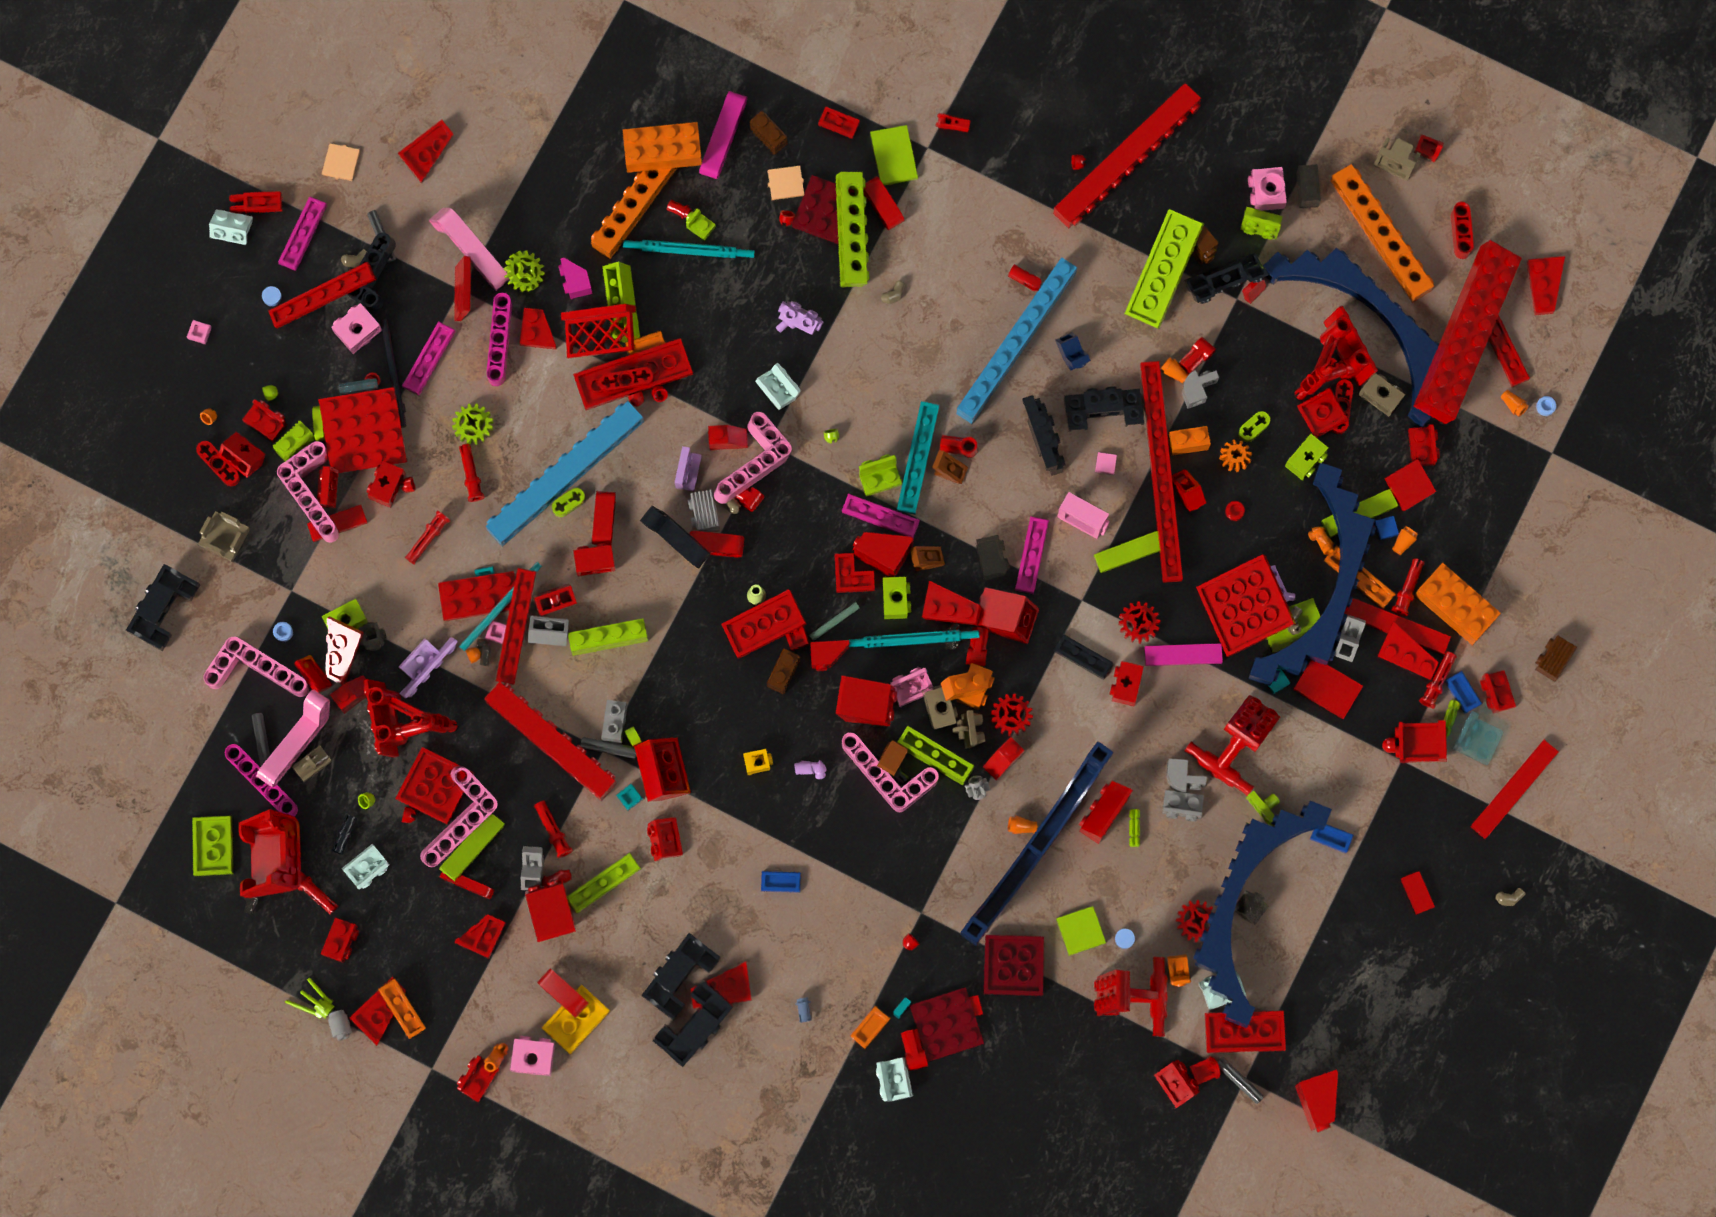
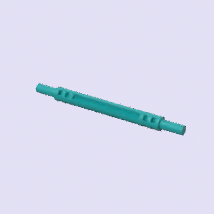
M624 240L623 248H636L650 252L736 258V256L754 258L755 250L736 249V247L653 240Z
M960 630L865 636L864 639H850L849 647L864 646L865 648L956 642L961 641V639L980 638L979 630L961 632Z

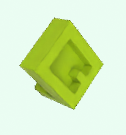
M698 208L694 212L691 211L686 217L687 228L704 241L716 227V224L702 215Z

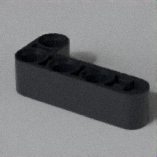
M382 232L375 236L359 264L369 262L376 280L361 287L360 293L354 296L355 291L347 294L356 302L374 311L382 308L384 300L372 288L396 247L395 240L387 233ZM379 255L378 261L373 263V258ZM376 297L375 302L370 304V299Z
M652 505L640 519L647 528L659 534L698 569L711 554L668 514Z

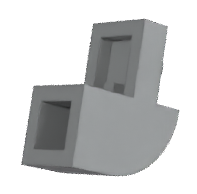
M1195 370L1187 376L1183 385L1182 395L1188 409L1206 402L1207 396L1203 388L1218 382L1219 376L1217 371H1205L1199 377Z
M1347 615L1334 656L1353 662L1366 624L1365 620Z
M1168 759L1166 777L1169 785L1175 791L1185 793L1186 786H1190L1189 789L1201 790V787H1205L1206 777L1187 775L1188 760Z
M523 846L521 890H528L529 887L534 885L541 887L544 867L543 848Z

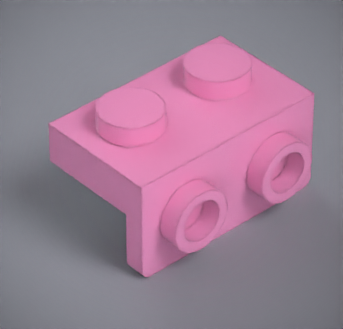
M918 667L911 670V674L905 677L899 675L892 679L893 682L890 684L897 691L899 707L922 698V690L933 687L926 668L921 669Z

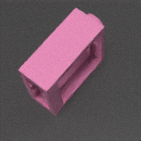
M1068 492L1061 504L1057 516L1059 519L1098 539L1100 534H1105L1110 522L1107 520L1108 513Z

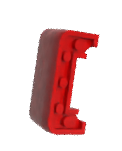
M269 809L239 822L240 838L245 843L251 844L252 879L247 878L240 883V896L254 898L298 889L301 885L300 826L298 820L292 815Z

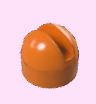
M208 408L200 413V418L205 424L211 425L216 420L217 413L215 410L212 411L211 408Z
M471 647L466 649L471 664L480 659L481 651L478 648Z

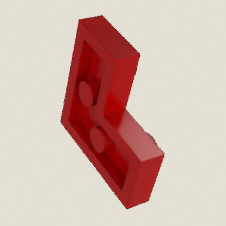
M854 553L835 554L836 593L875 591L874 571L855 572Z

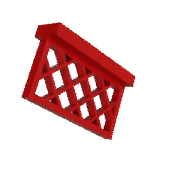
M620 304L562 312L561 320L565 321L567 358L572 359L635 350L633 313H636V306ZM627 317V325L623 329L618 323L622 318ZM606 320L612 323L608 331L602 327ZM590 322L596 325L592 333L586 329ZM577 324L580 327L576 335L572 333L571 325ZM615 327L621 331L617 339L610 335ZM599 329L605 334L600 342L594 337ZM583 331L589 336L584 344L578 339ZM624 335L628 338L627 347H623L619 343ZM608 338L614 342L609 349L603 346ZM591 340L597 344L593 351L587 348ZM577 342L581 348L577 353L573 354V345Z

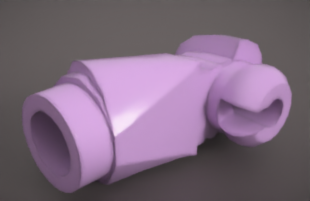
M820 760L819 762L801 761L795 763L796 775L815 773L817 779H823L826 776V766Z

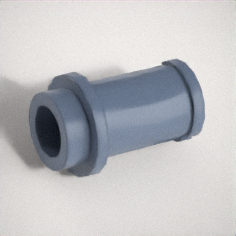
M808 997L797 999V1003H795L798 1006L799 1023L812 1021L809 1008L811 1001L808 1000Z

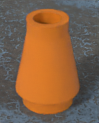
M1171 357L1160 368L1164 371V374L1181 383L1189 375L1177 360Z
M1506 390L1500 397L1512 414L1518 417L1523 415L1529 407L1526 404V400L1509 390Z
M1405 526L1404 529H1401L1392 550L1402 555L1417 540L1418 534Z
M1017 815L1014 817L1010 816L1008 832L1023 834L1035 833L1037 831V822Z

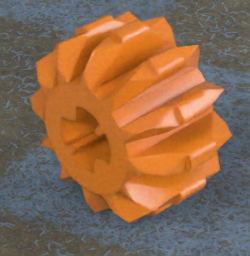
M1234 439L1232 440V445L1226 442L1225 448H1221L1220 452L1222 455H1220L1219 459L1224 461L1223 467L1229 465L1228 471H1231L1233 467L1236 472H1239L1240 467L1245 470L1247 468L1246 464L1251 463L1249 457L1252 456V452L1247 451L1249 445L1242 446L1243 441H1240L1238 445ZM1235 453L1239 454L1237 459L1233 458Z

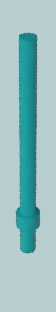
M536 562L529 570L538 572L542 565ZM514 587L461 643L459 647L463 651H466L509 604Z

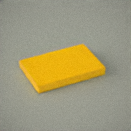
M582 984L576 992L589 1005L578 1017L575 1018L561 1006L542 1027L570 1055L611 1012Z

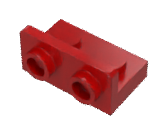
M254 399L252 401L253 406L242 420L274 443L287 426L284 420L285 416L278 411H271L269 409L270 406L264 401L260 400L258 402Z
M1430 424L1428 427L1409 428L1411 462L1418 459L1422 466L1435 465L1437 459H1440V450L1436 448L1435 441H1438L1437 429L1434 430V424Z
M323 466V469L319 470L317 501L322 508H336L339 470L328 466Z
M1505 670L1492 674L1486 673L1481 677V688L1483 691H1486L1488 697L1486 698L1487 707L1489 710H1492L1493 714L1516 707Z
M676 817L655 819L648 823L647 834L651 840V854L654 856V861L683 855Z
M335 918L321 955L344 963L345 959L348 960L352 948H350L351 943L356 941L359 934L358 926L354 923Z
M479 1055L471 1059L467 1066L469 1068L466 1075L462 1074L457 1082V1085H459L457 1089L478 1103L500 1070L498 1068L493 1072L487 1071L484 1067L485 1059Z
M1179 1060L1172 1062L1154 1075L1176 1108L1200 1093L1197 1082L1190 1078L1186 1066L1179 1062Z

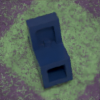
M1073 332L1055 339L1060 354L1070 370L1082 368L1091 361L1089 355L1082 349L1078 336Z

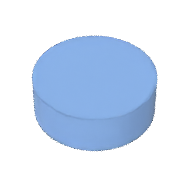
M270 286L264 289L262 299L266 305L276 306L281 302L282 295L278 288Z
M1541 397L1536 404V409L1539 414L1549 416L1555 411L1556 402L1552 397Z
M279 622L273 628V635L278 641L286 642L292 638L293 629L287 622Z
M1121 929L1117 932L1115 943L1118 947L1128 949L1134 944L1135 936L1131 930Z

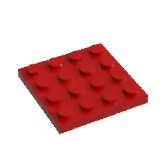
M395 387L318 399L330 467L339 470L338 473L375 468L378 465L381 466L382 461L392 465L407 462Z
M1265 554L1196 587L1227 657L1296 625Z

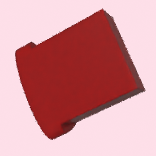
M1422 134L1414 153L1417 154L1419 152L1421 156L1435 162L1443 148L1444 142Z
M1265 280L1258 283L1250 282L1242 290L1244 298L1248 303L1251 304L1266 289Z
M1208 1056L1206 1060L1189 1067L1198 1085L1213 1078H1220L1219 1065L1212 1056Z

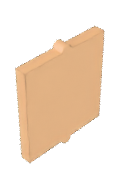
M330 143L322 175L335 177L336 180L340 178L352 181L360 150L347 147L346 145L340 146Z
M800 166L768 170V187L771 190L772 200L804 196V179L801 176Z

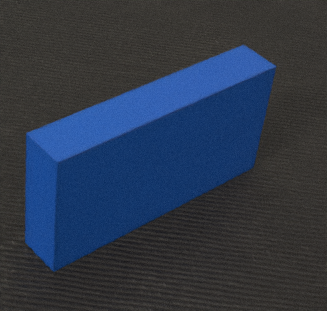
M1462 671L1445 680L1456 701L1460 702V707L1464 714L1482 704Z
M1326 824L1323 830H1313L1310 840L1347 853L1353 834Z
M762 871L761 892L800 893L801 872Z

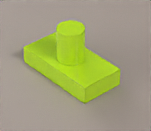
M1252 791L1246 799L1268 825L1274 826L1271 824L1274 817L1271 809L1279 804L1280 800L1272 793L1262 801L1257 793Z

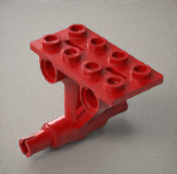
M1343 306L1338 307L1324 321L1327 329L1320 336V342L1324 347L1315 369L1302 380L1300 387L1294 392L1295 395L1299 393L1296 396L1298 400L1305 399L1307 395L1315 393L1324 383L1339 377L1346 380L1354 378L1357 386H1362L1378 371L1375 362L1371 359L1366 346L1363 344L1357 329L1354 327L1349 314ZM1336 349L1341 361L1334 365L1337 360L1331 357Z
M371 679L364 680V693L368 701L367 710L371 716V730L375 737L374 747L378 755L399 757L397 747L404 745L408 737L428 731L439 733L456 731L457 725L453 724H457V722L450 720L447 716L439 713L424 712L402 701L400 694L386 689L384 682ZM396 710L410 716L411 720L415 721L407 724H398Z
M1249 695L1223 729L1232 737L1219 758L1209 750H1202L1192 741L1184 751L1198 760V765L1209 771L1212 776L1220 779L1229 787L1234 786L1248 796L1255 786L1241 778V774L1230 765L1246 746L1256 752L1281 717L1274 709L1262 704L1260 699Z
M1153 957V975L1150 977V989L1130 988V971L1116 969L1098 976L1097 980L1094 981V990L1097 991L1094 1010L1097 1011V1016L1120 1015V1012H1130V1003H1150V1016L1153 1019L1152 1036H1165V1019L1168 1016V977L1165 975V957Z

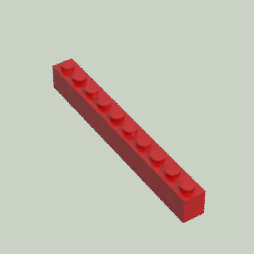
M1184 83L1054 207L1053 214L1066 227L1077 226L1082 221V216L1086 212L1088 214L1092 212L1096 207L1095 204L1099 200L1103 201L1109 195L1108 191L1112 187L1114 189L1117 188L1122 182L1121 179L1125 175L1129 176L1135 170V165L1138 163L1142 164L1147 159V154L1151 150H1157L1161 145V141L1164 138L1168 139L1174 133L1173 129L1177 125L1182 126L1186 122L1187 116L1190 113L1194 114L1200 108L1201 97Z

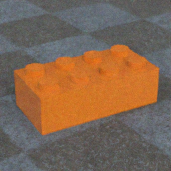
M698 122L623 129L627 173L702 165Z
M1444 563L1435 570L1415 593V596L1472 646L1501 614Z

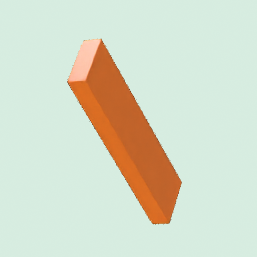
M1336 545L1334 552L1328 554L1324 561L1338 573L1340 547ZM1364 567L1361 572H1357L1356 578L1359 581L1356 588L1380 608L1384 609L1395 596V593Z

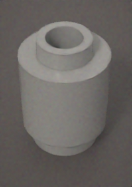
M344 1010L330 1013L328 1022L333 1038H337L338 1041L349 1038L352 1030Z

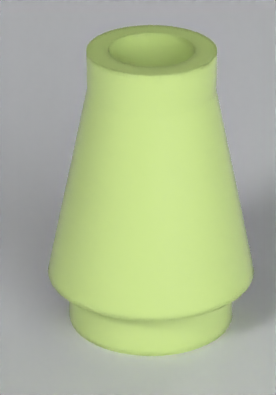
M753 585L747 592V598L752 604H761L766 598V592L759 585Z

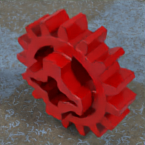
M1140 601L1137 602L1136 606L1130 603V609L1124 607L1123 611L1125 614H1120L1119 618L1123 619L1118 622V625L1123 626L1120 629V633L1125 632L1124 638L1131 637L1132 643L1135 639H1138L1139 644H1141L1142 639L1149 642V636L1155 637L1153 631H1159V627L1156 626L1160 624V620L1156 619L1159 614L1153 613V606L1147 608L1148 603H1145L1144 606H1141ZM1134 611H1140L1135 615L1131 614ZM1146 613L1150 616L1151 621L1147 619ZM1142 616V624L1136 629L1137 621ZM1127 624L1131 626L1133 630L1132 632L1129 630ZM1144 630L1148 631L1145 634H1139V632H1142Z
M1006 694L1005 700L998 698L1000 704L994 703L993 707L996 710L991 711V714L995 715L992 718V722H997L995 728L1001 727L1002 734L1008 731V736H1011L1012 732H1015L1016 736H1018L1019 730L1026 731L1025 725L1030 727L1031 723L1028 720L1033 719V715L1029 713L1033 709L1027 708L1029 701L1023 702V696L1017 699L1016 694H1013L1012 698H1009V695ZM1009 703H1016V704H1018V705H1017V706H1013V705H1010ZM1002 708L1004 716L1000 719L999 711ZM1009 711H1010L1011 713H1014V712L1016 713L1015 718H1014V717H1010V718L1008 717ZM1023 711L1025 712L1024 721L1020 718V714ZM1013 724L1015 727H1009L1006 725Z
M1196 900L1195 904L1189 901V907L1183 904V912H1177L1181 916L1175 920V922L1180 923L1177 930H1183L1181 936L1187 935V941L1194 938L1195 943H1197L1205 930L1204 924L1208 921L1213 906L1206 907V901L1202 905L1199 900ZM1198 909L1205 911L1206 914L1198 912ZM1189 911L1190 918L1184 922L1185 914ZM1195 917L1201 919L1199 926L1197 923L1193 924L1192 922ZM1188 929L1195 930L1197 934L1190 932Z

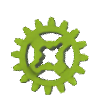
M518 251L510 255V259L505 261L508 266L503 268V270L507 271L508 274L504 278L510 279L508 285L513 283L514 290L520 287V292L525 290L529 292L533 288H537L539 286L538 283L543 281L540 276L544 275L545 272L540 271V269L544 265L538 264L540 258L534 259V253L528 255V251L523 253Z
M469 403L467 409L461 406L462 412L456 411L457 418H452L453 423H455L452 428L457 430L454 433L455 436H460L461 442L466 439L467 444H471V441H474L475 445H478V440L485 442L484 436L490 437L488 430H493V426L489 425L494 423L493 419L489 418L491 416L490 412L485 413V407L483 406L479 409L478 404L471 407ZM463 417H464V418H465L464 423L461 424V420H462ZM469 419L471 420V422L473 421V423L476 424L477 430L472 425H470ZM485 422V427L483 431H481V427Z

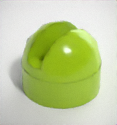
M267 385L262 387L267 401L277 397L278 391L275 386Z
M829 429L823 432L827 443L832 444V440L835 443L838 441V429Z
M363 793L359 795L358 803L363 809L370 808L375 803V797L372 793Z

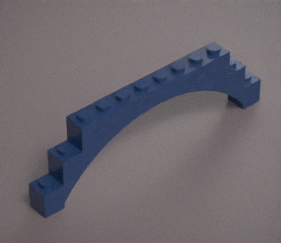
M1336 247L1322 262L1319 261V257L1315 253H1310L1308 250L1292 264H1290V260L1286 255H1281L1279 252L1271 257L1263 266L1268 273V276L1265 277L1273 285L1280 281H1304L1322 284L1354 297L1379 316L1398 341L1409 368L1412 384V408L1408 417L1419 427H1424L1433 417L1413 406L1439 343L1434 342L1425 329H1420L1416 325V321L1410 315L1407 316L1398 303H1393L1389 299L1387 292L1383 289L1380 290L1371 277L1364 275L1360 266L1356 263L1353 264L1343 250L1340 251Z
M1320 463L1313 485L1319 488L1329 505L1339 537V573L1331 600L1322 616L1301 638L1275 654L1264 658L1256 657L1248 679L1271 686L1272 682H1276L1280 671L1277 669L1299 675L1301 671H1305L1308 662L1304 660L1305 658L1327 665L1329 660H1333L1336 651L1333 649L1334 643L1339 642L1342 633L1338 630L1340 625L1344 626L1347 614H1344L1346 607L1350 608L1353 599L1350 594L1352 589H1356L1359 581L1356 575L1357 572L1362 571L1365 562L1362 561L1363 554L1367 555L1370 544L1367 543L1369 536L1373 537L1376 526L1373 525L1375 519L1354 513L1357 512L1360 501H1357L1358 494L1337 488L1341 487L1344 478L1340 476L1341 469Z
M1099 741L1096 742L1025 848L964 926L960 933L961 936L977 946L985 933L999 919L1087 796L1088 791L1114 753L1112 750Z
M1309 801L1308 805L1304 804L1300 815L1303 818L1281 810L1279 815L1275 813L1271 824L1274 827L1252 819L1250 824L1247 822L1242 832L1245 834L1244 840H1239L1235 851L1238 852L1236 859L1232 858L1228 867L1231 873L1229 877L1225 876L1221 885L1224 891L1222 895L1218 894L1214 903L1217 906L1215 913H1210L1207 921L1210 924L1208 931H1203L1200 939L1203 942L1201 949H1196L1193 957L1196 960L1195 966L1216 974V976H1211L1208 984L1211 987L1210 993L1231 1001V1003H1226L1223 1011L1226 1014L1225 1020L1247 1028L1255 1010V1007L1249 1004L1242 991L1232 958L1231 928L1240 892L1253 870L1274 849L1300 834L1315 829L1323 830L1332 810L1328 807Z

